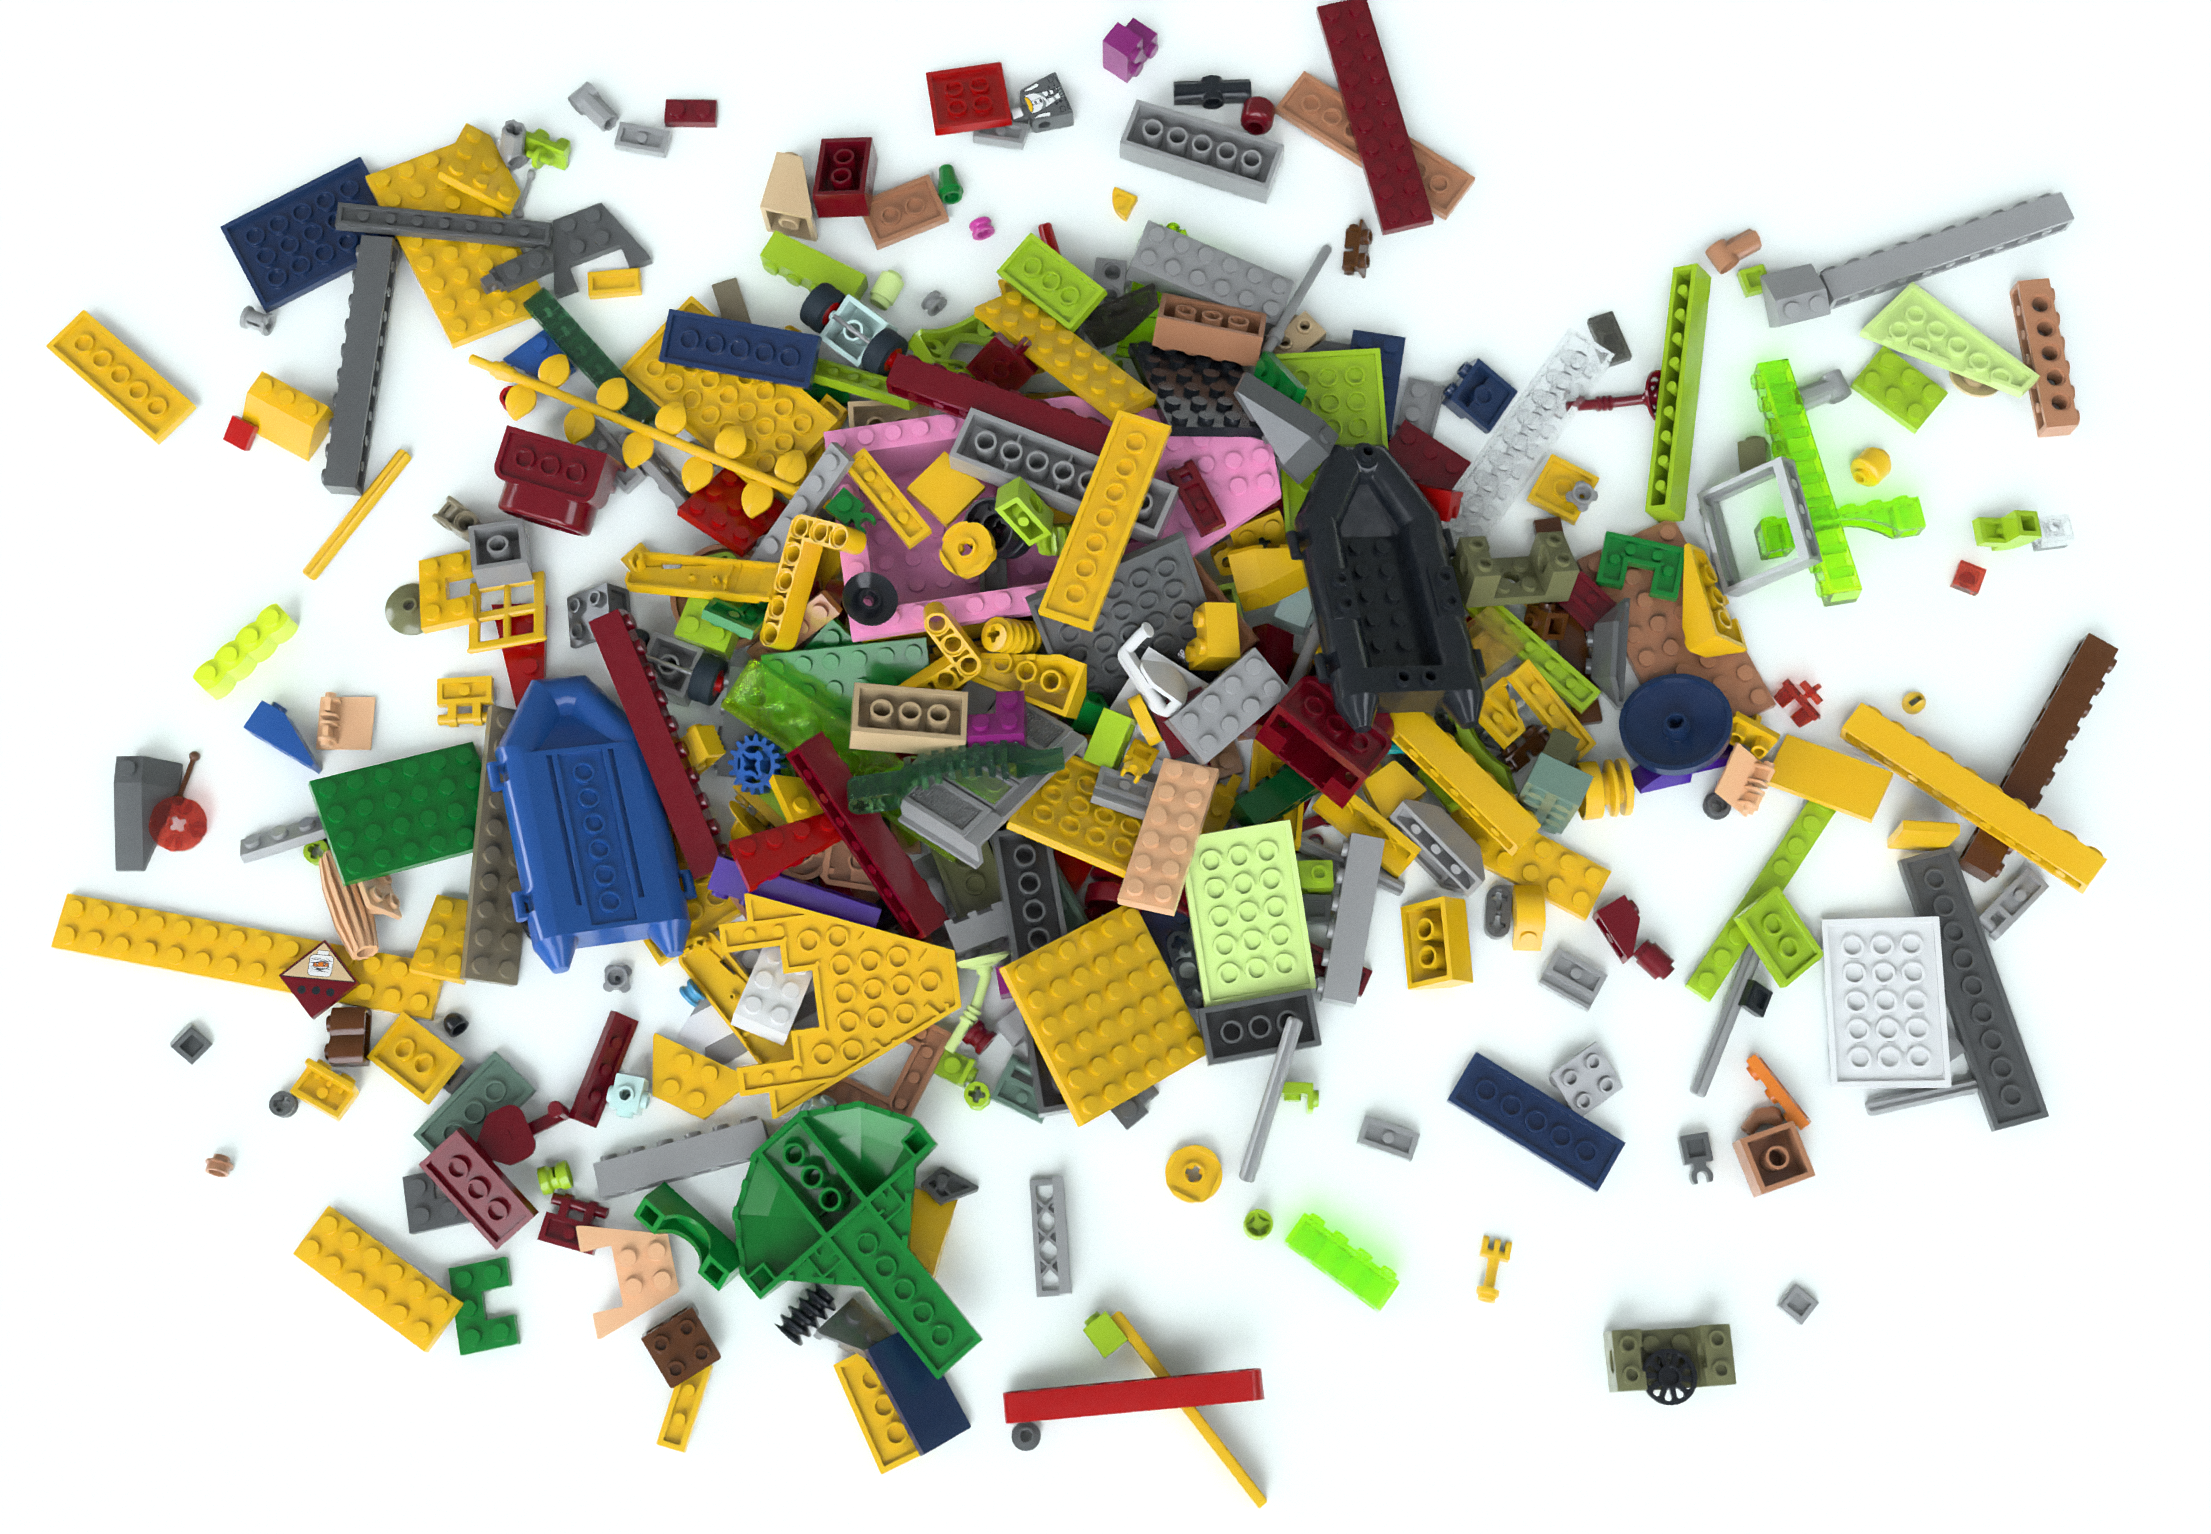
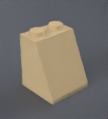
M777 151L760 204L766 230L772 233L777 230L787 236L817 242L818 234L803 159L793 152L783 153Z

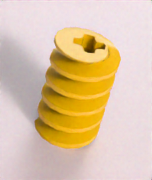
M994 617L985 623L981 634L984 648L991 652L1035 654L1042 643L1036 624L1026 620Z

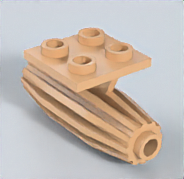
M328 850L319 859V869L323 895L335 930L352 959H367L379 951L374 915L384 914L397 920L402 918L399 908L400 901L394 894L391 886L392 878L390 875L343 887L331 850Z

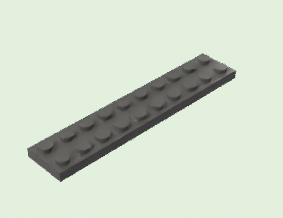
M1950 846L1900 859L1897 861V865L1915 916H1939L1945 1002L1959 1042L1964 1047V1056L1971 1076L1976 1080L1978 1086L1977 1093L1991 1132L2049 1117L1954 847Z

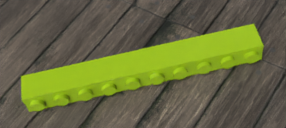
M1698 263L1673 267L1645 505V512L1659 523L1663 521L1678 522L1685 519L1711 286V276Z

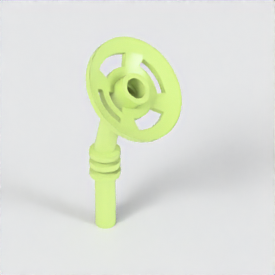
M1009 950L956 962V967L976 970L980 978L971 1004L967 1005V1010L962 1012L964 1016L960 1015L959 1019L961 1021L944 1047L950 1053L954 1054L970 1026L973 1027V1021L978 1020L977 1015L980 1016L982 1014L980 1010L992 978L991 972H994L992 966L1005 959L1010 954Z

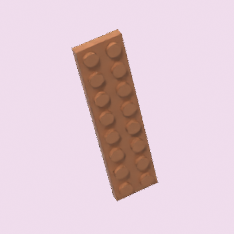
M1303 71L1275 107V114L1362 168L1340 93L1306 71ZM1409 136L1431 211L1446 221L1474 184L1475 177Z

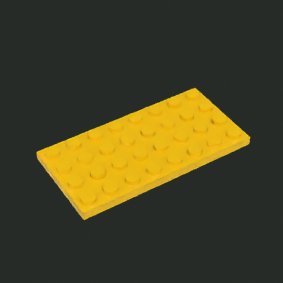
M455 143L365 176L366 182L379 206L504 218L499 210L437 179ZM394 235L453 349L551 311L550 304L537 280L509 293L507 291L501 292L498 289L486 295L483 291L480 278L490 274L489 271L494 267L522 255L523 253L519 247Z
M692 295L677 309L679 311L716 317ZM666 322L619 370L623 377L660 409L670 402H683L688 416L687 425L684 430L712 452L716 453L715 440L722 430L730 426H742L747 437V448L743 455L734 461L776 477L775 465L783 454L792 450H801L804 452L807 460L824 442L823 432L836 430L841 424L834 415L801 388L671 365L658 361ZM734 472L747 484L752 481H755L753 479H750L748 477H745ZM772 488V489H773V492H774V494H775L778 490L775 489V488Z

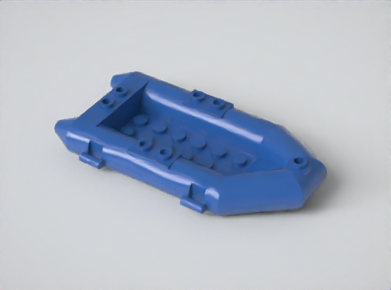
M586 675L531 680L495 750L496 761L486 764L491 791L498 792L502 790L520 880L521 891L511 893L516 922L527 920L533 950L554 974L569 971L575 951L580 948L652 939L666 957L674 958L682 955L691 928V919L686 899L691 900L697 897L694 879L690 869H679L667 812L625 710ZM499 773L503 774L504 783H501ZM681 877L684 886V891H682L680 888L679 879ZM524 901L528 903L530 913H526Z

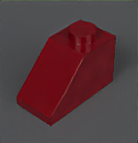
M1625 894L1596 911L1592 916V919L1622 964H1625L1633 957L1640 923L1638 915L1640 912L1633 900H1628Z

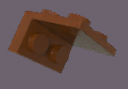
M694 1303L644 1332L641 1337L643 1344L670 1388L676 1387L721 1359L719 1350L698 1317L700 1312Z

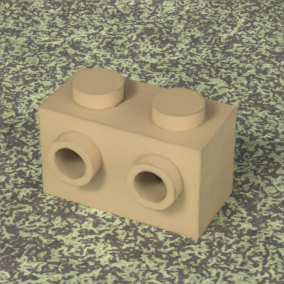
M1304 311L1299 316H1293L1284 332V339L1279 346L1275 347L1273 353L1307 352L1326 340L1327 332Z

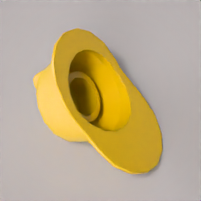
M734 800L729 801V807L736 817L730 830L731 840L770 829L768 826L764 827L739 803Z

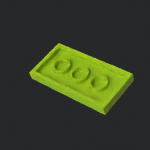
M1032 232L1029 233L996 271L999 277L1073 333L1108 294L1103 287Z

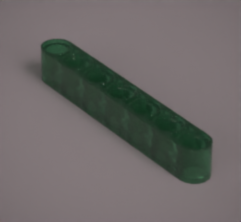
M542 287L523 303V306L533 319L597 389L604 382L612 378H623L626 380L629 397L624 407L618 410L620 414L651 427L655 425L658 411L546 288Z

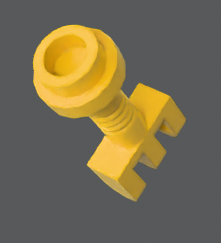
M1483 1235L1479 1256L1488 1258L1483 1286H1477L1476 1294H1478L1479 1301L1495 1303L1496 1298H1499L1500 1291L1495 1289L1499 1262H1509L1512 1242L1506 1241L1503 1252L1499 1251L1501 1239L1495 1238L1491 1249L1488 1248L1490 1237Z

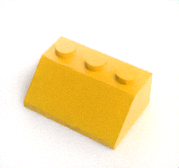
M261 371L247 392L242 418L259 427L257 435L309 462L329 433V421L334 417V413L329 406Z
M1442 896L1400 907L1408 990L1452 988L1474 983L1465 900Z

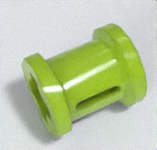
M979 1081L972 1082L965 1088L964 1098L972 1110L982 1111L985 1107L989 1106L991 1094L984 1083ZM977 1090H981L982 1095L985 1097L980 1098L979 1102L975 1103L971 1094L974 1095Z

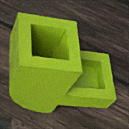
M2014 510L2002 518L1977 517L1972 520L1976 545L1991 547L1992 551L2018 548L2042 537L2037 511Z

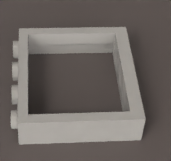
M1780 456L1697 494L1700 505L1698 510L1703 517L1706 527L1704 533L1710 542L1712 550L1711 559L1717 568L1718 584L1721 585L1724 595L1740 597L1823 562L1794 460ZM1776 477L1798 558L1741 581L1719 502Z

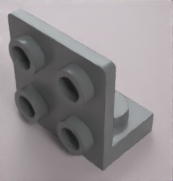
M604 583L568 597L570 647L577 649L596 642L588 622L616 609L626 610L628 613H631L629 590L610 583Z

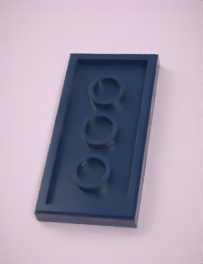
M899 1331L864 1350L921 1457L972 1427L945 1376L943 1375L940 1379H937Z

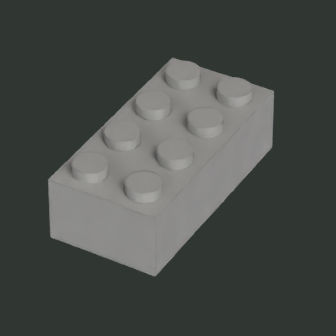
M1254 647L1245 652L1164 723L1199 765L1208 763L1286 696L1290 689Z

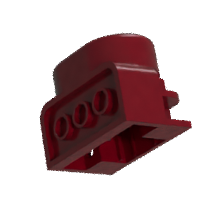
M507 425L494 463L496 476L505 482L498 502V508L506 514L519 519L523 518V520L576 536L588 537L592 532L598 510L606 505L610 493L615 494L616 492L613 483L617 470L626 473L627 467L607 453Z
M1315 674L1314 676L1302 677L1278 703L1255 739L1343 809L1391 749L1394 723L1389 713H1379L1375 715L1370 731L1356 733L1336 711L1329 683H1319L1317 674Z

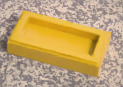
M640 268L587 272L588 296L590 300L642 295Z

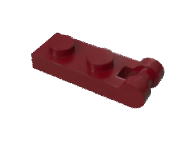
M1190 459L1184 462L1182 467L1177 469L1173 467L1166 470V474L1170 483L1179 487L1178 496L1202 538L1225 527L1226 520L1194 461ZM1189 476L1191 480L1185 483L1182 481L1184 477Z

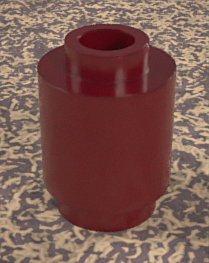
M1649 939L1633 953V956L1637 959L1636 963L1655 981L1659 977L1664 981L1675 970L1672 966L1675 960L1656 942L1652 943Z

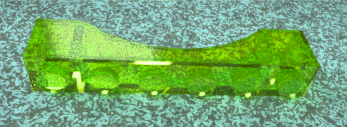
M1901 495L1882 502L1881 499H1875L1867 502L1866 505L1856 506L1855 503L1841 506L1839 509L1830 510L1825 507L1809 513L1815 534L1834 528L1851 527L1873 531L1891 540L1919 536L1926 527L1919 496L1909 498L1908 495ZM1765 517L1761 519L1754 529L1761 561L1787 557L1795 548L1787 517Z

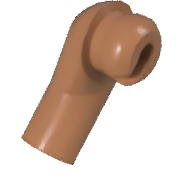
M1775 1106L1755 1108L1740 1128L1750 1136L1756 1132L1761 1124L1781 1125L1784 1117L1781 1110Z

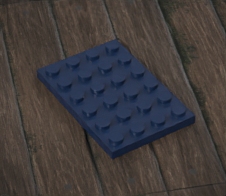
M361 156L220 226L266 313L356 269L358 261L356 258V247L360 244L362 235L393 237L398 244L394 235L336 230L335 221L338 202L379 206L366 182L365 176L369 175L370 172Z

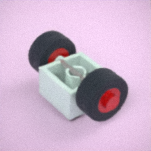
M821 283L815 287L803 302L800 310V320L813 331L819 333L823 342L862 370L888 377L897 354H907L908 341L897 333L898 328L850 294L845 296L844 293L830 283Z

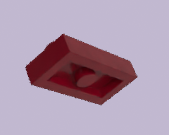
M666 99L664 116L666 127L717 128V100Z

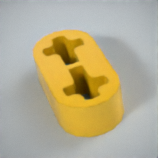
M1139 693L1128 698L1127 701L1149 746L1152 747L1162 742L1163 739L1141 694Z

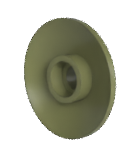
M407 584L399 587L390 595L386 602L385 616L387 622L400 634L414 636L424 633L421 629L419 584ZM409 603H414L412 609L406 610V606Z

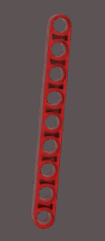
M1261 1368L1036 1388L1002 1393L1006 1424L1240 1403L1265 1399Z

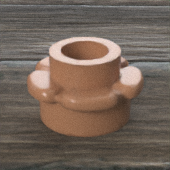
M214 1154L212 1158L205 1160L207 1164L205 1171L210 1175L226 1178L230 1170H233L234 1165L230 1162L231 1159L228 1156Z

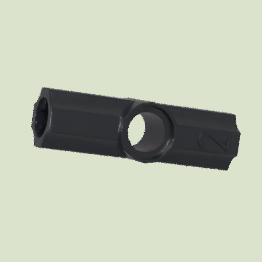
M1207 75L1200 81L1173 82L1174 106L1202 105L1205 109L1214 110L1221 108L1224 104L1244 103L1248 98H1251V80H1223L1218 75Z

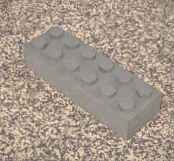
M1136 99L1120 141L1121 159L1267 204L1284 154V144Z
M1150 220L1147 221L1141 233L1125 278L1160 293L1266 313L1264 336H1267L1270 329L1275 327L1281 318L1294 284V280Z

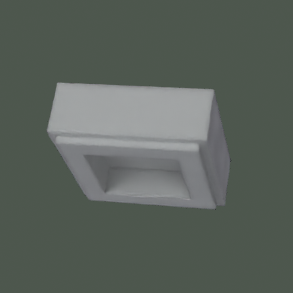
M1795 1283L1776 1307L1801 1326L1819 1302Z

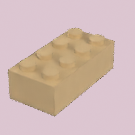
M855 682L852 698L849 749L963 758L967 735L968 692Z

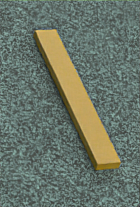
M1119 1310L1111 1316L1112 1320L1126 1336L1128 1342L1155 1377L1171 1376L1121 1311L1119 1312ZM1180 1408L1255 1506L1260 1509L1267 1503L1266 1497L1197 1408Z

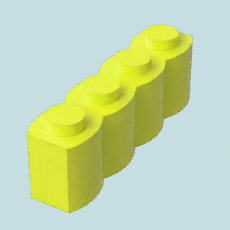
M277 603L271 604L260 612L255 622L244 626L236 635L235 640L224 644L217 651L214 659L200 665L195 671L193 679L215 700L222 699L234 689L237 681L247 678L255 670L258 663L271 657L279 644L290 640L297 632L299 626Z

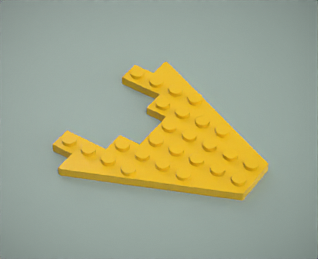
M744 893L747 920L718 924L722 953L780 946L783 974L812 970L819 1026L790 1030L794 1059L736 1067L740 1097L769 1093L772 1119L779 1118L961 1008L955 951L952 949L750 893Z

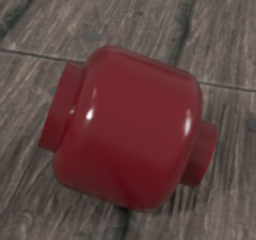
M1262 96L1248 98L1242 107L1241 126L1249 134L1255 136L1269 132L1274 122L1275 106L1269 99Z

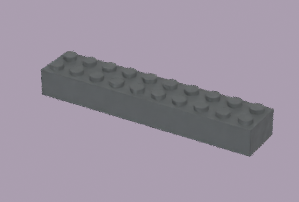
M1002 830L996 831L991 836L1011 960L1013 962L1066 935L1067 929L1052 847L1014 831ZM1021 1014L1038 1118L1071 1113Z

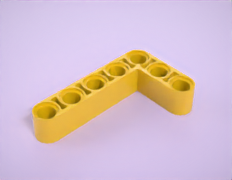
M803 514L794 517L789 527L774 581L772 598L768 603L760 631V641L764 646L782 651H790L795 647L823 547L858 555L866 546L867 539L864 532Z
M938 601L928 603L923 609L924 627L944 653V656L898 686L953 691L981 671L980 652L943 603ZM933 616L943 617L938 622L929 620ZM949 637L959 638L952 643L946 641ZM965 658H974L970 663L962 662ZM942 673H950V674H951V675H950L949 677H947V678H941V677H939V675L942 674Z

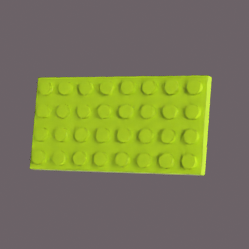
M1380 348L1275 354L1307 389L1301 406L1321 417L1339 435L1335 444H1359L1364 442L1384 444L1388 449ZM1321 464L1300 484H1297L1280 468L1286 544H1288L1286 533L1295 530L1294 520Z

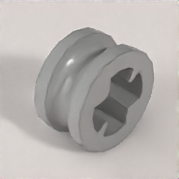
M938 290L929 293L921 303V307L924 310L928 309L927 313L931 317L940 313L947 304V299L940 297L941 293Z

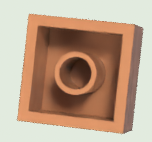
M1794 1121L1752 1134L1732 1143L1754 1198L1816 1176Z

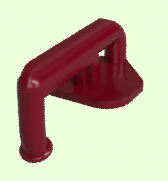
M552 1101L547 1107L548 1114L528 1123L523 1111L515 1105L503 1106L487 1115L476 1143L491 1160L508 1166L515 1165L529 1158L536 1149L535 1135L568 1120L571 1110L559 1101Z

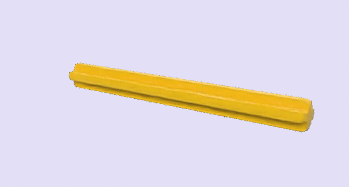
M402 449L397 450L302 571L305 576L311 580H316L411 461L412 457L409 453Z

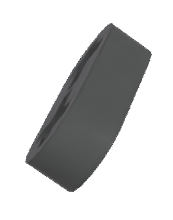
M1497 885L1492 887L1485 898L1483 928L1486 936L1493 940L1504 938L1510 930L1512 894L1505 886ZM1497 892L1501 893V898L1506 899V901L1501 903L1500 910H1496V900L1491 899ZM1496 915L1499 916V924L1504 926V928L1500 929L1499 933H1495L1494 928L1489 925L1494 923Z

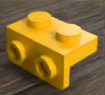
M307 1058L304 1062L307 1068L290 1089L291 1094L340 1122L360 1094L355 1085L356 1081L345 1073L338 1075L331 1071L332 1067L321 1059L314 1061Z

